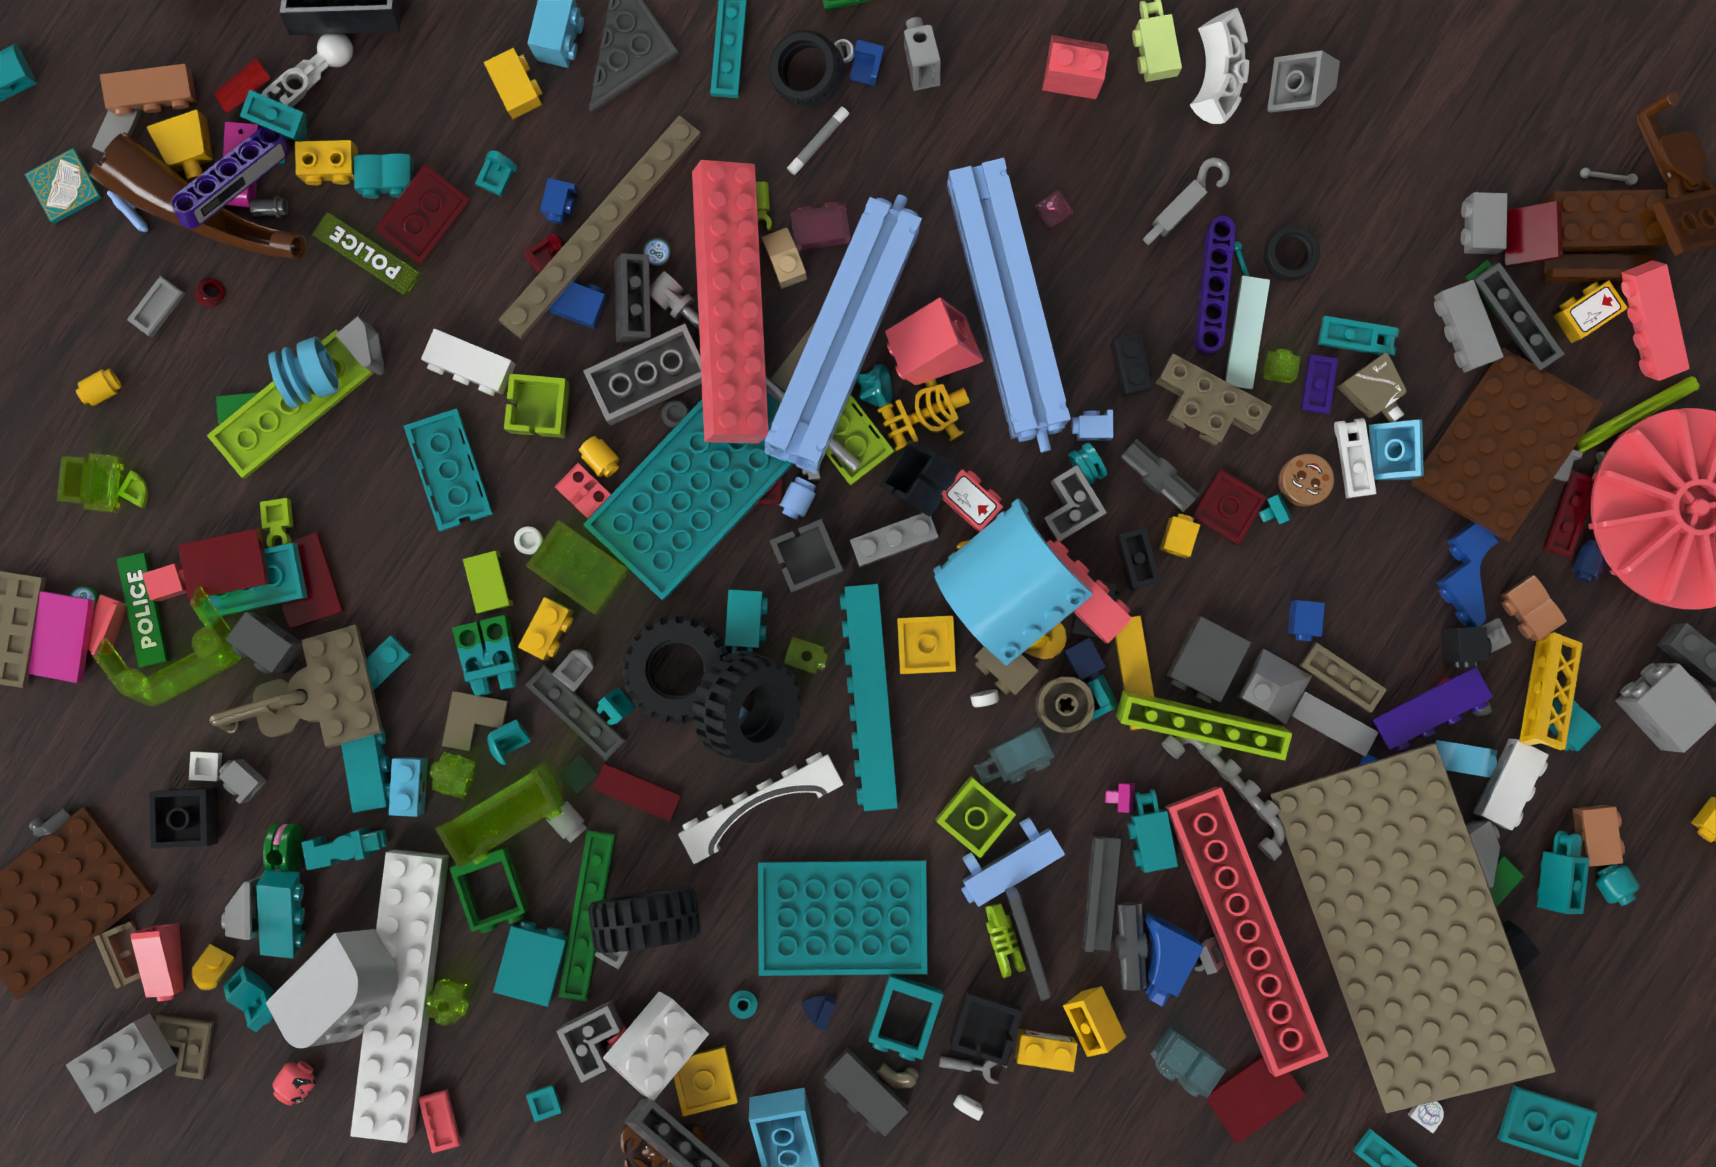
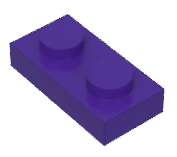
M1312 354L1308 356L1300 406L1301 411L1326 415L1330 413L1337 358Z

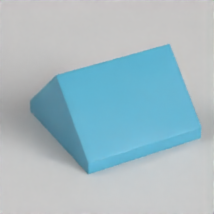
M1422 420L1369 425V447L1374 480H1413V478L1424 476Z

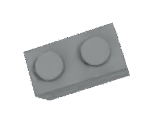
M1472 193L1463 201L1461 207V216L1465 218V228L1461 232V244L1464 245V253L1499 254L1506 249L1507 193Z

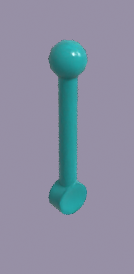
M1235 241L1233 251L1237 254L1243 275L1250 277L1241 252L1242 244L1239 241Z

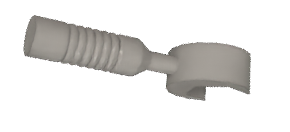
M940 1056L939 1067L967 1072L979 1070L982 1071L984 1078L989 1083L999 1084L998 1080L990 1076V1068L997 1065V1063L985 1060L983 1065H977L970 1060Z

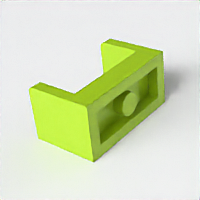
M498 551L463 559L477 614L514 606L513 601L508 599L498 559L501 558V554Z

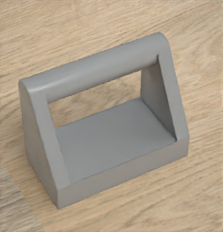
M357 316L336 335L363 367L377 375H382L385 367L379 334L370 324Z

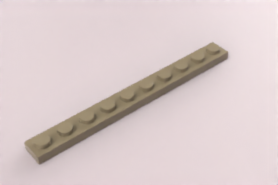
M679 115L500 317V323L522 340L701 137V132Z

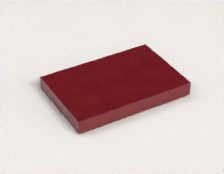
M424 163L374 230L415 262L421 264L471 199Z
M255 528L178 545L188 600H196L270 584L261 529Z
M316 532L292 540L291 543H297L308 598L281 603L289 629L345 612L320 534Z
M1262 1055L1203 1095L1236 1144L1306 1097L1290 1072L1277 1077L1272 1075L1268 1071Z

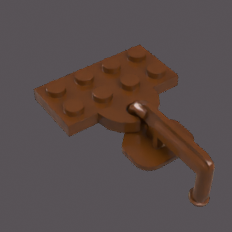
M1671 90L1668 94L1661 96L1640 110L1637 115V123L1664 182L1668 184L1667 192L1669 199L1660 200L1652 205L1657 221L1668 240L1669 247L1672 249L1674 256L1716 247V188L1710 179L1703 174L1707 157L1698 137L1690 131L1664 135L1656 114L1669 106L1675 107L1679 104V94L1675 90Z

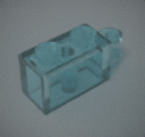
M1036 726L988 750L991 758L974 767L983 784L1000 776L1004 782L1010 780L1011 784L1026 777L1024 772L1032 768L1039 771L1051 765L1050 759L1055 756L1041 728ZM994 762L998 771L990 774L987 765Z

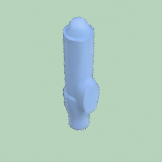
M107 192L114 205L122 211L139 231H148V224L135 211L137 209L135 206L129 204L113 192Z

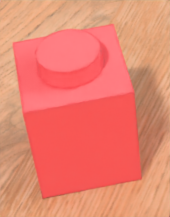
M171 564L142 574L151 601H163L187 593L181 564Z

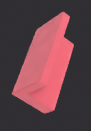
M106 595L99 596L92 615L88 650L92 651V655L109 657L127 614L126 603Z

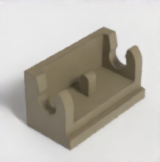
M134 921L122 924L94 937L116 989L141 978L131 941V933L137 931Z

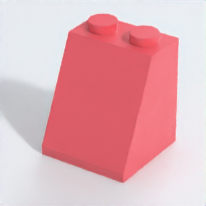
M1052 35L1042 90L1096 99L1105 79L1109 55L1106 44Z
M942 298L936 299L885 331L889 341L887 342V348L896 359L897 365L895 369L901 379H906L914 385L942 377L984 361L966 316Z

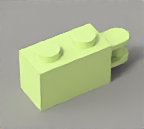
M1154 0V2L1150 3L1140 1L1141 20L1138 21L1135 30L1132 32L1134 46L1139 47L1140 57L1137 58L1139 73H1144L1145 82L1177 77L1182 69L1172 14L1164 15L1161 0ZM1156 13V17L1149 18L1148 14Z

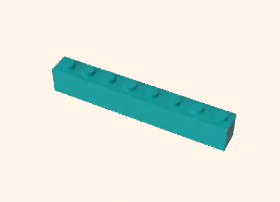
M878 584L845 587V593H840L841 610H847V621H842L843 638L849 637L850 648L844 649L846 666L851 665L852 676L847 677L848 693H854L855 703L849 705L850 721H856L857 732H852L853 749H859V760H854L855 777H861L862 788H856L858 805L864 806V811L897 809Z

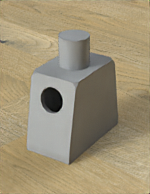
M920 17L911 18L906 22L907 29L904 31V49L913 91L940 86L941 61L932 26H923V21Z

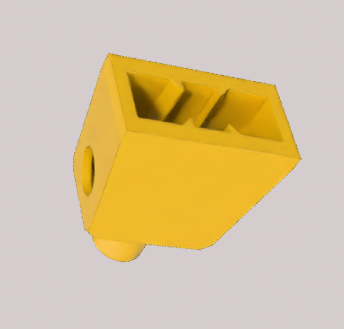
M197 109L147 126L165 163L175 172L184 171L188 182L194 181L203 173L200 165L213 160L208 121Z

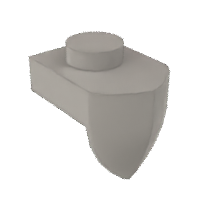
M572 650L552 675L574 692L594 668V660L586 650Z

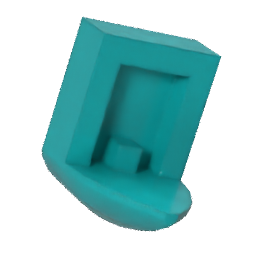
M517 719L490 732L487 738L490 753L502 765L507 764L506 754L531 742L529 734Z

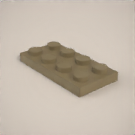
M0 571V685L19 688L28 687L30 675L28 670L39 592L44 591L46 578Z

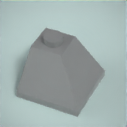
M1324 51L1275 57L1267 111L1272 113L1318 107L1337 87L1340 61Z
M1262 649L1236 697L1286 724L1312 675Z
M1480 818L1466 823L1488 886L1491 888L1494 885L1500 845L1497 839L1500 838V834L1494 823Z
M261 876L244 882L225 907V912H223L221 919L222 928L225 929V936L243 940H250L259 936L256 885Z

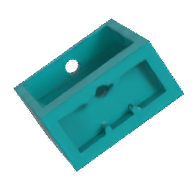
M888 975L868 1036L869 1042L873 1043L872 1047L883 1052H888L889 1049L900 1052V1057L910 1061H915L916 1058L923 1059L944 995L943 990L899 975ZM893 990L932 1003L918 1047L879 1035Z

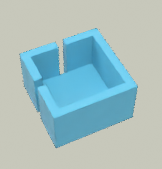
M538 0L527 43L537 61L569 68L570 61L575 60L578 46L574 43V39H576L577 33L581 34L584 25V17H581L580 8L577 7L575 0Z

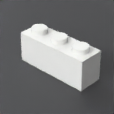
M433 329L421 360L428 364L427 369L443 375L444 371L454 374L453 380L467 386L471 381L479 385V391L494 396L495 392L504 394L509 382V374L513 373L516 366L514 362L437 329Z
M1508 739L1497 762L1493 778L1489 779L1473 814L1490 820L1491 823L1504 829L1513 830L1514 827H1517L1523 818L1522 810L1526 801H1530L1535 793L1536 788L1534 785L1538 776H1542L1547 768L1548 763L1546 760L1549 754L1532 746L1519 743L1517 739Z

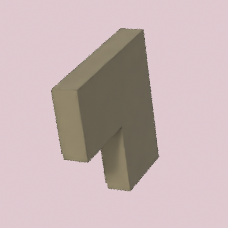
M452 691L442 746L471 751L476 724L496 728L504 726L509 701Z
M165 1014L156 1015L155 1023L169 1046L179 1047L175 1076L205 1079L215 1022Z

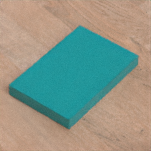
M1513 1085L1497 1139L1577 1166H1582L1597 1112Z

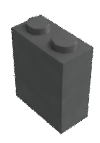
M1196 617L1166 676L1172 679L1171 685L1185 692L1187 688L1198 692L1196 698L1208 704H1211L1212 701L1221 702L1251 642L1203 617Z

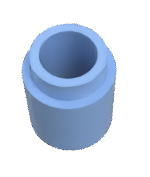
M796 477L795 481L790 483L779 505L784 508L782 513L795 520L799 516L805 517L816 495L814 493L816 486L802 478Z

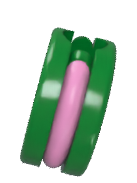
M274 823L270 826L265 837L263 861L266 870L273 871L274 869L276 871L281 870V872L299 871L304 854L302 848L304 835L300 825Z

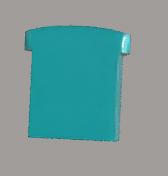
M489 151L475 184L482 189L503 197L513 172L516 173L518 167L502 153Z
M1103 674L1088 683L1100 706L1094 709V714L1090 721L1115 710L1119 706Z

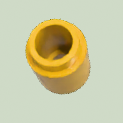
M110 368L106 371L101 369L77 383L79 388L76 390V393L84 404L89 403L91 406H95L117 394V390L121 389L122 385Z
M593 436L579 448L582 454L581 458L598 477L605 475L608 478L619 469L617 465L620 461L619 457L602 439Z

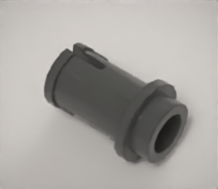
M275 196L274 199H251L250 212L253 217L276 215L277 218H282L283 215L288 214V203L285 198Z

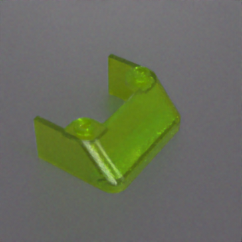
M201 586L195 589L190 605L205 627L199 629L193 635L192 647L195 652L146 678L141 671L128 669L107 638L100 641L93 657L122 695L147 706H158L235 665L239 661L241 656L232 651L231 647L233 645L226 641V638L231 633V629Z
M547 764L534 768L530 771V774L452 821L435 828L458 868L473 861L474 865L479 864L490 857L488 854L489 850L544 817L550 821L563 813L560 807L564 806L565 803Z

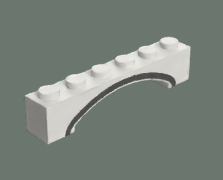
M821 752L806 759L808 763L806 766L797 769L796 765L781 772L783 778L774 783L770 778L756 786L757 792L748 796L745 791L732 798L731 800L734 804L725 809L721 804L707 812L708 818L700 822L697 818H694L683 824L684 830L678 835L693 864L718 852L721 849L718 843L726 830L740 816L758 804L791 793H816L818 798L844 785L829 754L822 756Z

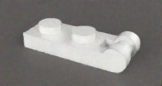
M1354 419V422L1350 423L1345 421L1335 422L1334 430L1338 441L1346 498L1376 494L1365 419ZM1355 433L1357 440L1349 441L1348 434Z

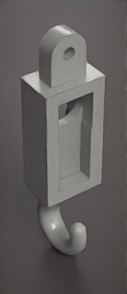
M1213 157L1202 163L1197 180H1194L1152 223L1154 228L1143 238V241L1148 246L1160 234L1165 237L1207 194L1206 175L1210 167H1218L1222 171V178L1216 183L1217 187L1220 188L1226 185L1229 180L1230 169L1225 161Z

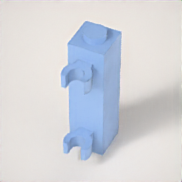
M1028 817L1019 824L1029 840L982 868L972 852L962 857L971 872V875L962 879L965 887L961 890L968 902L975 901L979 907L1003 893L1005 889L1013 887L1064 856L1065 854L1051 830L1047 828L1038 833L1033 822Z

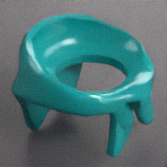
M877 364L874 365L871 371L865 374H858L857 383L861 387L859 394L861 401L880 408L891 403L893 388L891 376L886 366Z

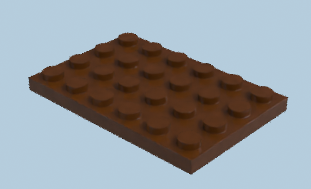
M1503 348L1501 351L1504 357L1493 362L1424 462V476L1413 478L1410 485L1510 543L1604 403L1543 369L1541 371L1537 370L1531 362Z
M88 806L82 807L68 818L59 830L46 835L0 871V979L16 1000L22 998L94 942L95 936L108 931L154 895L153 891Z

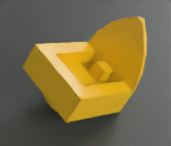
M209 944L192 967V978L195 984L201 990L216 988L233 964L234 956Z

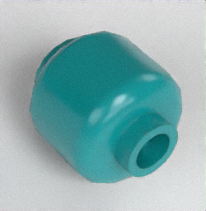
M1612 864L1597 872L1599 877L1595 880V885L1607 903L1614 904L1619 902L1622 907L1637 899L1634 893L1639 890L1640 884L1628 866Z

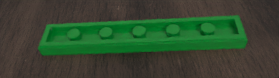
M587 830L559 997L585 1002L588 1000L595 959L594 955L596 953L592 943L588 908L592 902L605 899L616 834Z

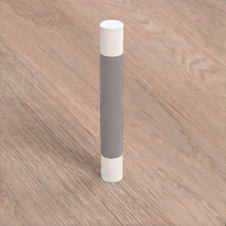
M841 106L791 162L787 167L790 173L796 175L849 115V112Z

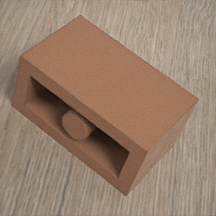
M1610 805L1572 808L1575 833L1579 834L1582 838L1580 856L1590 858L1589 867L1623 863L1622 856L1625 854V846L1622 839H1620L1619 828L1621 827L1622 820L1617 808Z

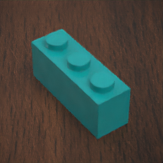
M383 728L382 733L341 744L353 813L389 806L391 783H389L387 772H390V760L387 755H384L383 744L386 743V736Z
M265 869L256 885L260 955L294 959L298 949L304 946L306 932L302 930L305 909L301 907L304 885L300 884V872H281V870L276 871L273 869L271 871Z

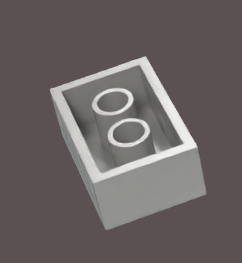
M149 1013L75 1058L66 1066L92 1110L96 1113L178 1062V1059Z

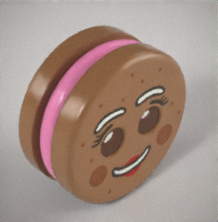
M1301 454L1283 465L1279 473L1278 485L1281 494L1287 501L1297 506L1306 507L1320 503L1328 497L1334 485V474L1331 466L1322 457L1315 454Z

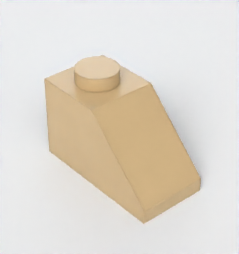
M788 228L762 237L781 289L807 280L806 271Z

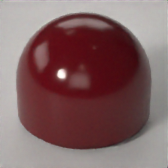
M205 278L198 283L195 289V297L201 305L215 307L225 297V289L219 281L213 278ZM215 287L218 290V296L210 297L205 294L203 289Z

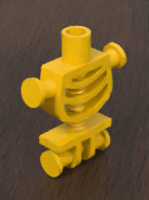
M936 379L925 382L926 388L916 394L915 413L907 415L900 399L895 401L900 413L896 417L892 411L893 404H888L878 409V413H882L885 420L883 423L884 427L890 426L892 429L888 436L889 439L893 438L896 444L895 451L903 449L908 443L903 435L907 431L911 440L916 443L918 442L912 427L913 424L918 422L930 433L937 434L946 430L950 436V442L964 433L963 430L959 431L954 424L958 421L955 409L970 403L965 389L961 388L948 394L944 385H937ZM935 392L936 403L931 405L930 395ZM926 395V407L921 410L919 408V400L922 396ZM940 413L947 422L942 421L936 414ZM931 417L939 427L931 426L925 419ZM903 420L905 426L898 429L896 423Z

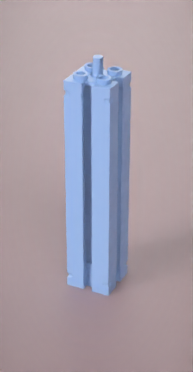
M1004 158L984 162L980 166H968L949 171L947 188L951 197V204L1006 421L1008 422L1011 439L1018 438L1019 442H1024L1037 436L1040 452L1042 453L1051 450L1048 435L1062 432V429L1065 428V425L1071 418L1066 407V399L1009 175H1007L1006 163Z
M900 194L897 195L892 209V204L886 199L869 198L773 420L771 429L766 436L765 454L785 462L787 460L796 464L797 467L817 475L855 386L858 374H860L919 234L922 218L918 217L916 212L904 208L908 200L907 197Z

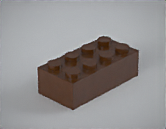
M1666 189L1555 191L1543 199V203L1561 202L1563 254L1655 252L1668 245V240L1657 221L1652 207L1658 201L1667 199Z

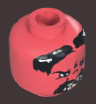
M304 1061L286 1063L272 1083L274 1096L286 1105L302 1103L316 1083V1078L312 1073L313 1068Z

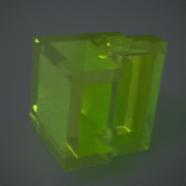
M90 453L89 459L62 456L57 501L84 505L83 509L116 513V508L120 506V496L117 494L122 486L124 464H121V457Z

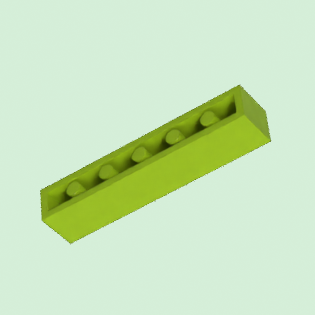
M1122 690L1116 714L1121 724L1284 761L1292 737V733L1284 726Z

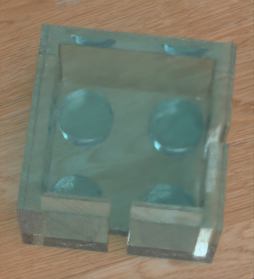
M1168 1027L1150 1054L1156 1061L1154 1066L1159 1069L1163 1076L1171 1081L1176 1077L1178 1082L1183 1085L1182 1088L1196 1098L1201 1094L1207 1099L1226 1071L1215 1057L1170 1027Z

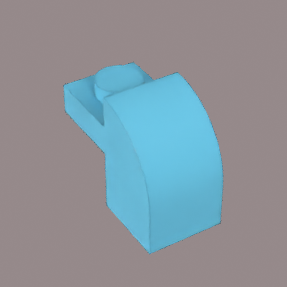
M1436 740L1446 770L1493 778L1494 770L1497 766V750Z

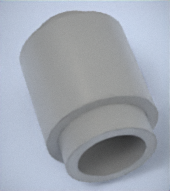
M558 801L547 811L550 815L546 819L547 822L563 840L566 838L571 843L587 829L583 824L585 820L568 801L564 804Z

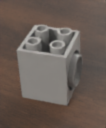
M1679 663L1649 664L1641 671L1640 674L1642 676L1635 683L1630 682L1621 689L1620 693L1622 695L1615 700L1654 744L1664 751L1685 753L1716 724V703L1711 699L1707 689L1690 676Z

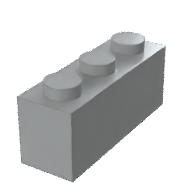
M1474 280L1449 288L1434 296L1436 313L1442 316L1445 324V336L1449 342H1452L1455 349V362L1459 368H1462L1464 373L1504 357Z
M921 513L850 540V544L860 568L938 539V534L931 515L928 517Z

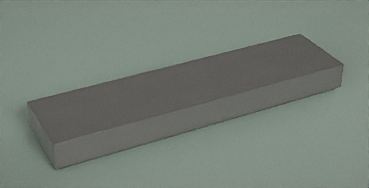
M544 664L525 685L607 761L626 739L611 725H608L607 721L575 691H571L552 675L553 671Z
M1017 888L1005 889L1037 993L1041 1001L1049 999L1051 996L1021 897Z

